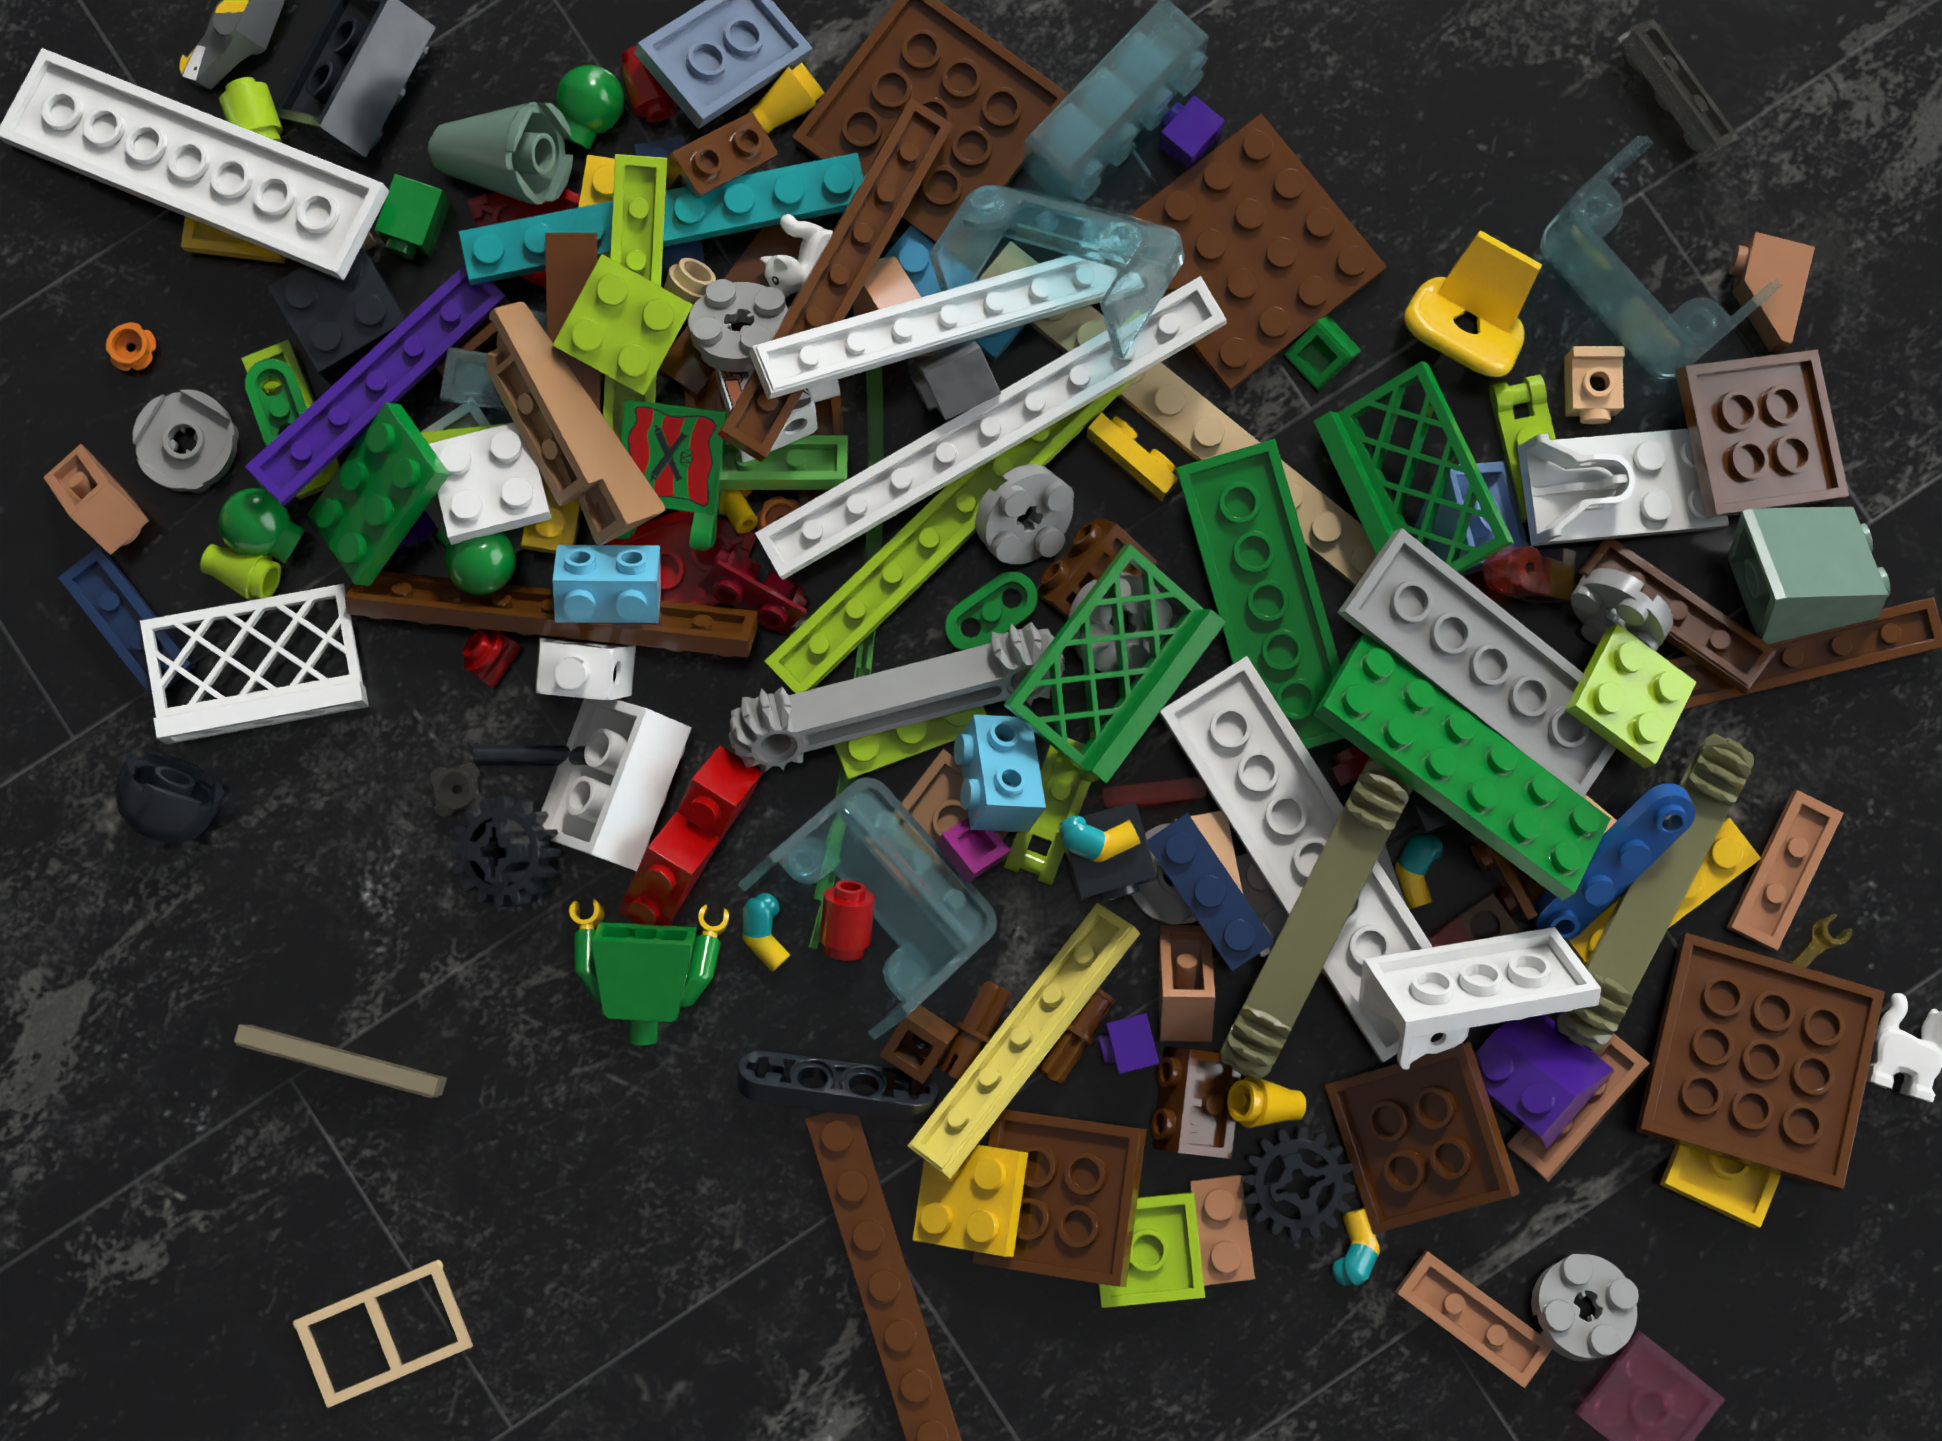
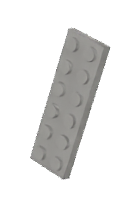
M1403 528L1392 533L1344 602L1338 614L1584 798L1616 750V747L1565 710L1583 673Z

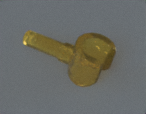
M1834 914L1820 919L1813 927L1812 935L1814 939L1792 964L1806 968L1826 948H1834L1847 942L1852 935L1851 927L1843 930L1834 939L1828 933V925L1837 915Z

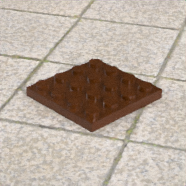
M896 0L794 133L792 140L794 144L816 160L858 153L864 178L903 107L911 97L954 124L900 219L907 226L915 228L943 252L954 258L1071 103L1072 95L941 1Z
M1259 114L1107 232L1104 238L1107 244L1120 241L1135 278L1155 302L1194 279L1202 277L1227 319V324L1190 346L1228 393L1303 336L1319 319L1330 315L1381 275L1387 268L1262 114Z
M1683 934L1680 937L1636 1132L1836 1192L1844 1189L1885 991L1693 934Z

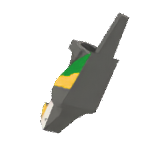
M220 0L211 14L205 34L188 57L182 54L179 62V70L182 76L196 85L211 90L239 62L250 55H259L267 49L285 0Z

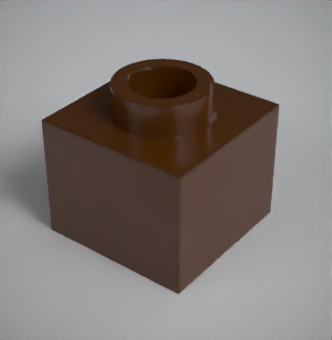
M916 1002L903 1016L880 1056L923 1084L935 1070L959 1030Z

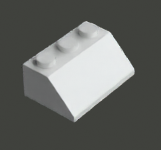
M584 698L566 746L569 747L570 752L576 747L586 746L584 757L587 765H573L570 763L568 756L557 768L541 812L546 811L549 815L543 824L544 829H557L558 835L551 839V841L637 871L649 846V840L660 810L666 802L667 792L679 760L684 754L685 744L691 727L647 708L616 699L596 700Z

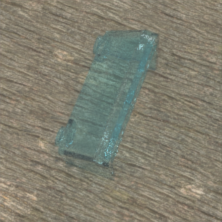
M1637 136L1573 195L1543 230L1540 245L1545 258L1641 365L1654 377L1668 380L1677 377L1676 370L1687 365H1694L1780 290L1783 285L1778 279L1773 280L1731 317L1716 301L1705 297H1697L1686 301L1671 315L1663 308L1602 240L1603 237L1615 228L1623 214L1621 196L1610 183L1654 143L1648 136Z
M986 185L972 191L965 198L929 253L941 292L973 283L1002 237L1121 269L1102 298L1100 305L1114 356L1122 359L1127 355L1185 258L1181 237L1175 229L1169 226L1035 190L999 185Z
M860 778L854 781L738 883L745 892L779 862L786 872L799 882L806 884L816 883L833 870L841 881L853 880L861 882L866 886L867 890L874 894L873 917L899 945V948L886 960L883 973L887 986L901 1001L868 1032L874 1040L915 1010L993 936L997 927L996 914L988 901L971 882L966 883L923 827L882 782L874 778Z

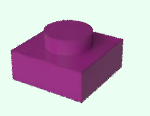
M969 818L942 833L936 842V845L966 883L1004 861L1011 852L996 831L970 830Z

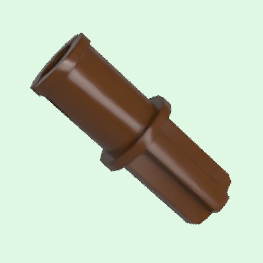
M986 981L983 984L964 1021H957L956 1026L959 1027V1031L942 1062L939 1063L937 1067L939 1070L947 1072L948 1075L957 1080L961 1078L983 1050L986 1043L990 1041V1036L1011 998V993L1007 989L991 981Z
M1098 988L1041 1061L1038 1071L1054 1083H1063L1086 1046L1093 1047L1095 1044L1092 1037L1111 1007L1117 1001Z

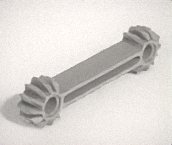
M1032 622L1023 629H1016L1011 624L1009 632L1004 634L992 632V639L989 644L793 695H788L783 687L779 688L774 694H767L761 688L759 697L755 699L742 697L741 708L731 711V732L729 733L731 746L735 749L736 755H739L740 759L743 760L745 767L758 765L764 773L772 766H779L784 771L786 764L791 761L803 763V754L807 751L1003 700L1006 702L1052 642L1054 636L1051 635L1049 629H1036ZM1063 652L1059 655L1061 677L1063 675L1062 672L1065 670ZM1049 670L1042 679H1050ZM1051 685L1035 687L1025 702L1031 707L1033 699L1038 697L1050 698Z

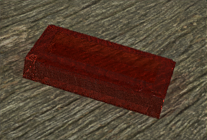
M1201 777L1105 787L1101 790L1102 808L1105 810L1135 801L1137 808L1201 801L1207 795V788Z

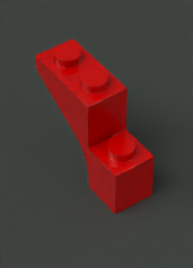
M719 745L692 778L677 812L648 846L617 912L629 918L635 924L670 926L716 847L747 805L763 772L754 766L745 767L740 757Z

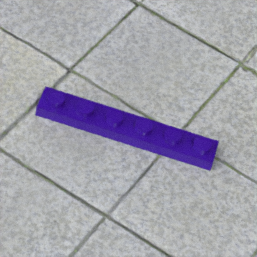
M464 264L245 466L246 471L284 507L367 430L386 402L395 404L481 325L489 317L491 310L500 307L506 301L505 295L492 282L470 285L466 264Z

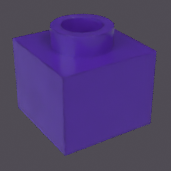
M1194 95L1184 107L1177 102L1163 117L1159 124L1163 129L1159 147L1186 170H1189L1220 137L1225 120Z
M1147 1013L1105 1023L1107 1034L1098 1036L1105 1066L1115 1064L1117 1074L1160 1064Z

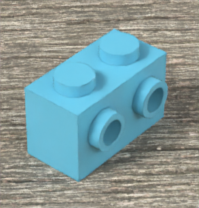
M557 545L553 573L555 622L659 623L661 597L660 546Z
M973 715L962 734L957 735L954 744L955 762L961 765L963 775L960 793L961 805L964 810H968L970 830L1029 832L1046 808L1034 731L1018 717Z

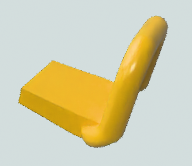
M1480 230L1452 268L1447 278H1432L1423 283L1415 292L1404 313L1405 324L1418 340L1465 367L1485 376H1504L1512 370L1523 346L1524 328L1518 315L1542 264ZM1466 312L1474 314L1477 318L1478 334L1463 331L1453 320Z

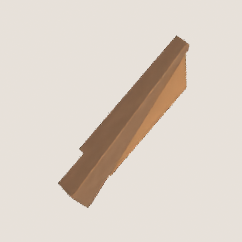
M517 302L491 310L489 319L493 321L498 330L497 349L487 354L486 371L558 505L561 506L578 499L597 546L603 545L661 514L665 510L663 502L559 351L553 346L552 341L524 302Z

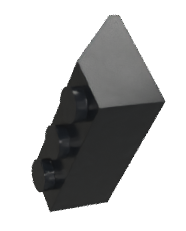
M335 0L276 107L280 122L340 152L366 158L368 152L380 141L383 134L382 126L392 108L402 100L406 92V82L415 65L427 54L430 45L429 39L436 27L399 0Z

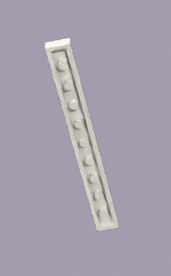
M1200 276L1002 390L1000 395L967 410L755 534L780 578L784 580L1227 324V319Z

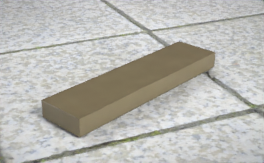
M239 1024L234 1040L237 1046L428 1098H437L443 1095L447 1078L254 1025Z

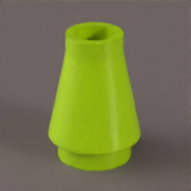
M214 544L206 548L200 562L201 572L216 578L249 601L271 597L276 591L281 577L280 564L272 561V557L269 555L265 557L263 555H242L233 552L229 548H222Z

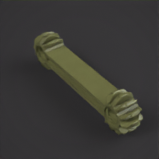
M1712 734L1705 739L1692 757L1678 785L1687 791L1695 807L1696 815L1694 822L1620 897L1585 964V968L1601 987L1599 1005L1560 1012L1557 1017L1558 1031L1569 1037L1568 1040L1597 1051L1603 1048L1609 1042L1613 1033L1617 1031L1619 1023L1632 1002L1635 990L1730 808L1736 802L1747 778L1751 774V768L1754 765L1753 754L1744 749L1740 743L1728 737L1723 738L1717 734ZM1672 815L1667 816L1664 820L1669 819Z
M1371 757L1360 773L1220 1051L1221 1061L1232 1066L1234 1071L1244 1076L1250 1075L1260 1080L1270 1072L1413 790Z

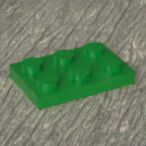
M386 402L307 515L355 585L370 586L450 473L400 404Z

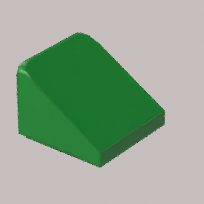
M1325 316L1319 319L1284 355L1319 391L1345 368L1361 350L1332 318Z

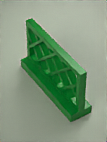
M1419 362L1340 412L1329 411L1314 421L1376 555L1381 551L1392 533L1403 528L1411 536L1412 534L1418 535L1417 540L1426 548L1429 539L1449 545L1450 550L1446 564L1461 574L1514 543L1428 363ZM1420 380L1426 393L1420 415L1399 409L1405 388ZM1390 398L1389 405L1382 404L1383 401ZM1372 408L1387 411L1378 440L1366 437L1357 417ZM1433 410L1435 411L1438 420L1431 418ZM1397 415L1418 420L1410 450L1389 444ZM1429 424L1443 428L1448 438L1442 460L1421 453ZM1369 444L1376 446L1374 453ZM1387 450L1408 456L1399 484L1386 481L1381 470ZM1455 455H1456V457H1457V459H1458L1460 465L1453 463V459H1454V456H1455ZM1419 459L1440 465L1431 494L1410 488ZM1450 469L1463 472L1469 482L1464 504L1442 498ZM1391 489L1397 490L1395 498L1391 492ZM1408 494L1429 500L1421 529L1408 526L1402 515ZM1476 500L1482 510L1474 508ZM1440 504L1461 510L1453 540L1431 533ZM1472 514L1486 518L1495 536L1494 539L1478 548L1464 543ZM1461 549L1469 552L1459 558Z
M1126 544L1004 706L1074 765L1073 770L1087 782L1107 784L1226 621L1212 609H1203L1131 544ZM1129 562L1142 573L1144 595L1121 597L1119 575ZM1154 584L1163 592L1155 593ZM1110 589V598L1102 599ZM1171 598L1184 610V613L1173 628L1158 629L1155 599ZM1145 601L1147 631L1125 633L1122 603ZM1111 604L1114 634L1091 637L1089 615L1096 606ZM1080 629V638L1072 639ZM1159 635H1167L1160 644ZM1148 637L1149 660L1143 668L1128 669L1126 639ZM1115 640L1118 671L1095 673L1092 643ZM1081 644L1084 675L1061 677L1059 655L1066 646ZM1049 670L1050 679H1042ZM1129 675H1137L1130 684ZM1118 677L1120 699L1113 708L1098 709L1096 679ZM1085 681L1088 711L1064 714L1062 683ZM1051 685L1054 715L1037 717L1023 703L1035 687ZM1107 715L1100 724L1099 716ZM1088 717L1090 739L1079 752L1067 742L1065 720ZM1046 722H1055V731Z

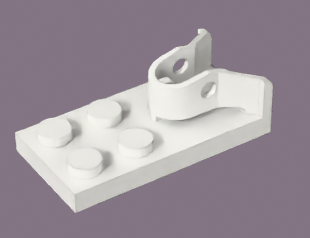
M1688 429L1550 440L1548 433L1536 435L1518 446L1531 546L1716 530L1729 526L1728 516L1706 519Z
M1551 927L1366 958L1363 960L1359 1003L1364 1010L1390 1019L1400 1033L1397 1054L1398 1063L1403 1069H1409L1410 1063L1426 1053L1437 1054L1461 1044L1468 1037L1469 1028L1597 1006L1599 1005L1601 987L1557 929ZM1436 1033H1443L1440 1040L1436 1042L1430 1041Z

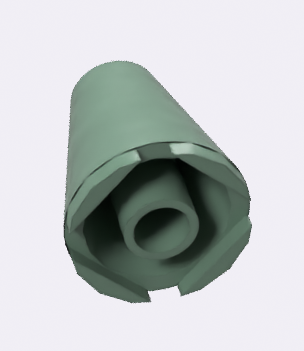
M530 102L441 124L435 129L428 145L429 156L434 167L440 173L532 205L542 204L545 201L553 202L559 198L568 183L573 163V155L565 154L564 138H571L570 127L562 112L550 103Z

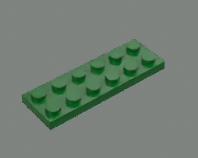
M1272 439L1176 467L1217 613L1226 621L1222 630L1232 664L1246 656L1249 658L1306 749L1344 739L1342 735L1314 715L1341 665L1276 440Z
M1364 633L1354 642L1314 715L1559 899L1565 901L1574 895L1611 818Z

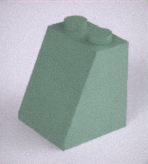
M1853 507L1751 508L1742 510L1728 561L1756 636L1767 644L1879 618L1885 601L1890 596L1891 589L1888 575L1883 567L1877 568L1872 555L1873 540L1870 530L1865 523H1859Z

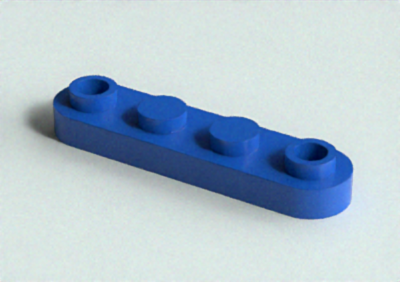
M1661 784L1648 790L1603 834L1574 895L1562 901L1549 890H1546L1537 899L1533 906L1537 913V916L1533 918L1537 930L1555 927L1563 939L1568 941L1578 936L1693 824L1696 812L1687 791L1676 784ZM1672 815L1669 819L1664 820L1667 816Z

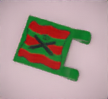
M625 399L621 443L661 499L665 508L695 512L689 544L691 548L696 550H709L716 541L717 506L725 441L717 436L726 420L728 412ZM636 527L618 536L616 539H628L635 534Z

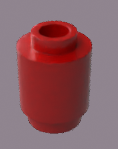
M637 45L622 53L621 60L623 64L620 67V73L634 115L646 118L648 122L665 120L674 115V108L678 105L636 57L634 51Z
M842 880L824 891L820 941L824 944V953L833 959L843 961L860 959L864 956L865 948L871 943L875 896L861 882Z

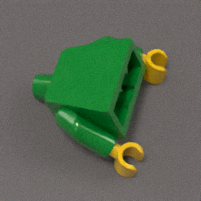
M596 899L593 900V915L589 919L583 920L580 919V903L574 901L570 905L569 913L573 921L579 925V930L574 933L575 974L591 999L602 1004L604 1017L628 1020L627 1040L629 1043L634 1045H651L658 1041V1021H677L680 1008L694 1005L712 980L721 945L717 936L726 930L729 922L727 909L724 910L722 923L718 926H710L704 921L707 911V905H704L698 914V925L702 935L696 937L697 927L603 922L605 916L604 908Z

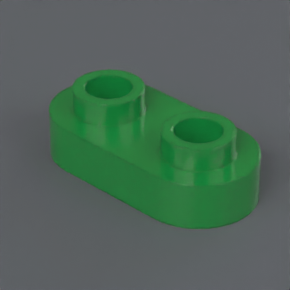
M265 359L257 362L250 368L245 378V389L267 447L284 429L307 410V406L296 375L289 365L277 359ZM276 381L282 385L281 392L275 396L266 395L263 392V388L268 382Z
M1005 572L956 605L948 614L945 624L946 636L950 644L958 651L991 643L992 632L1004 634L1009 632L1011 624L1016 628L1025 622L1034 613L1038 597L1034 583L1022 573ZM1009 591L1017 592L1022 598L1021 604L1016 608L1006 607L1002 602V597L1005 593ZM969 620L976 621L981 627L980 633L976 637H966L961 631L963 623Z

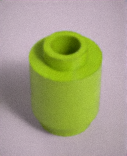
M243 77L228 83L226 91L219 97L226 121L282 143L280 134L283 128L267 84L255 82V79L252 77Z

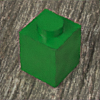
M395 174L374 230L381 240L386 243L385 249L392 254L410 260L414 259L415 254L431 258L451 203L442 189Z

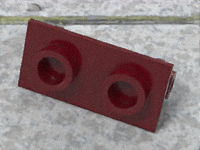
M720 547L711 561L713 567L698 584V587L711 593L718 601L724 604L732 605L737 609L758 611V622L762 626L776 630L784 636L807 611L804 607L808 601V596L801 593L802 587L786 579L782 580L778 574L772 571L766 575L762 584L756 580L762 565L737 552L734 548H730L727 551Z

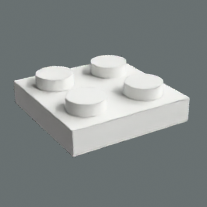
M514 422L429 444L450 473L437 493L447 536L451 545L471 538L488 536L552 519L541 472Z

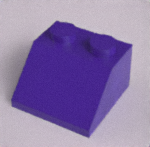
M1545 1014L1508 1021L1491 1034L1475 1053V1057L1490 1103L1548 1149L1611 1076L1614 1069L1586 1046L1581 1047L1568 1040L1569 1037L1558 1031L1557 1023Z

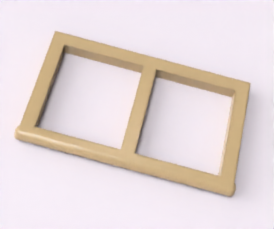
M440 1260L431 1262L293 1321V1327L298 1332L327 1408L473 1347ZM432 1274L458 1341L402 1365L376 1297ZM364 1302L391 1370L335 1393L309 1325Z

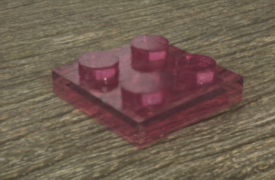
M1638 1331L1575 1414L1609 1441H1694L1725 1399L1645 1334Z

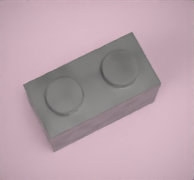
M974 339L935 350L931 355L913 358L919 372L910 376L922 402H925L929 411L937 408L945 420L1001 394L981 347Z

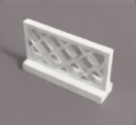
M339 584L141 620L140 624L156 718L153 719L157 739L165 744H171L369 707L366 687L362 681L351 615L346 613V586ZM336 598L339 617L327 634L304 619L315 602ZM303 604L297 614L287 608ZM279 609L293 620L278 641L274 643L253 627L265 611ZM252 614L246 623L236 617ZM228 618L242 629L224 653L202 637L214 620ZM201 623L195 632L186 627V625ZM300 624L322 638V641L306 663L283 649ZM177 627L191 638L173 662L158 652L155 631ZM340 629L342 630L344 645L334 639ZM249 633L272 648L255 673L232 658ZM198 643L221 657L204 682L181 668ZM329 644L346 654L349 675L326 678L313 669ZM280 653L302 669L290 686L276 688L264 680L262 676ZM160 660L170 666L163 677ZM229 662L251 678L239 695L224 697L211 688V686ZM177 672L199 686V689L187 705L168 708L165 688ZM309 673L318 679L317 681L302 683ZM257 683L268 689L252 692ZM207 692L217 698L200 702Z

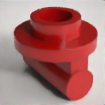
M486 629L484 631H477L467 640L463 648V655L465 656L464 668L470 673L477 675V678L494 689L523 647L509 637H505L498 630Z

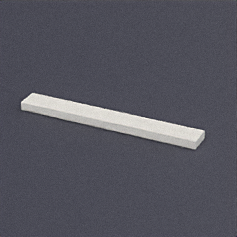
M1116 241L754 345L749 355L766 397L769 400L1133 293L1138 287V283L1120 241Z

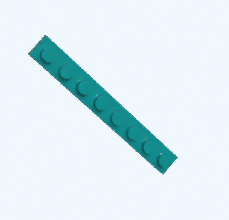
M858 153L742 175L699 198L694 196L688 186L666 190L663 247L780 224V219L786 214L792 215L796 220L843 212L863 179ZM613 201L459 231L470 285L546 271L545 233H597L598 260L601 254L610 258Z

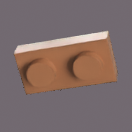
M1242 1175L1189 1181L1190 1192L1194 1193L1204 1285L1255 1279Z

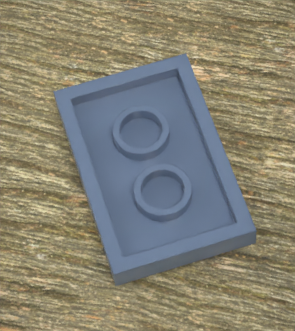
M706 0L638 42L634 54L699 129L780 77L788 66L792 69L806 60L813 48L772 0Z

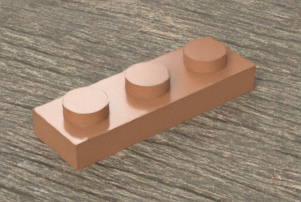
M1799 790L1793 791L1726 928L1771 951H1778L1844 813Z
M1614 1033L1603 1048L1597 1051L1591 1050L1611 1066L1614 1072L1549 1148L1546 1149L1522 1128L1507 1144L1514 1154L1547 1182L1550 1181L1650 1068V1063Z
M1426 1250L1395 1291L1524 1388L1552 1350L1539 1333Z

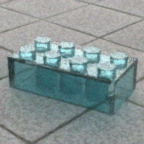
M1159 0L1024 140L1023 169L1066 209L1076 198L1081 203L1087 200L1102 181L1098 175L1110 163L1115 167L1119 166L1134 150L1136 144L1132 140L1145 127L1152 131L1160 124L1163 117L1170 110L1167 106L1169 101L1178 92L1183 96L1187 95L1202 79L1204 73L1200 69L1208 59L1205 52L1209 36L1170 0Z

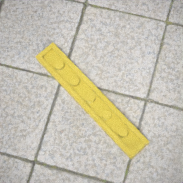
M1096 903L908 1144V1147L951 1179L1140 935L1137 929L1099 903Z

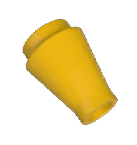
M801 62L794 69L788 66L761 100L750 109V112H753L762 128L768 134L776 127L813 110L817 105V101L823 97L825 92Z
M1252 1076L1235 1082L1228 1094L1227 1104L1231 1117L1247 1128L1284 1121H1299L1306 1111V1099L1301 1091L1290 1090L1264 1079L1258 1080Z

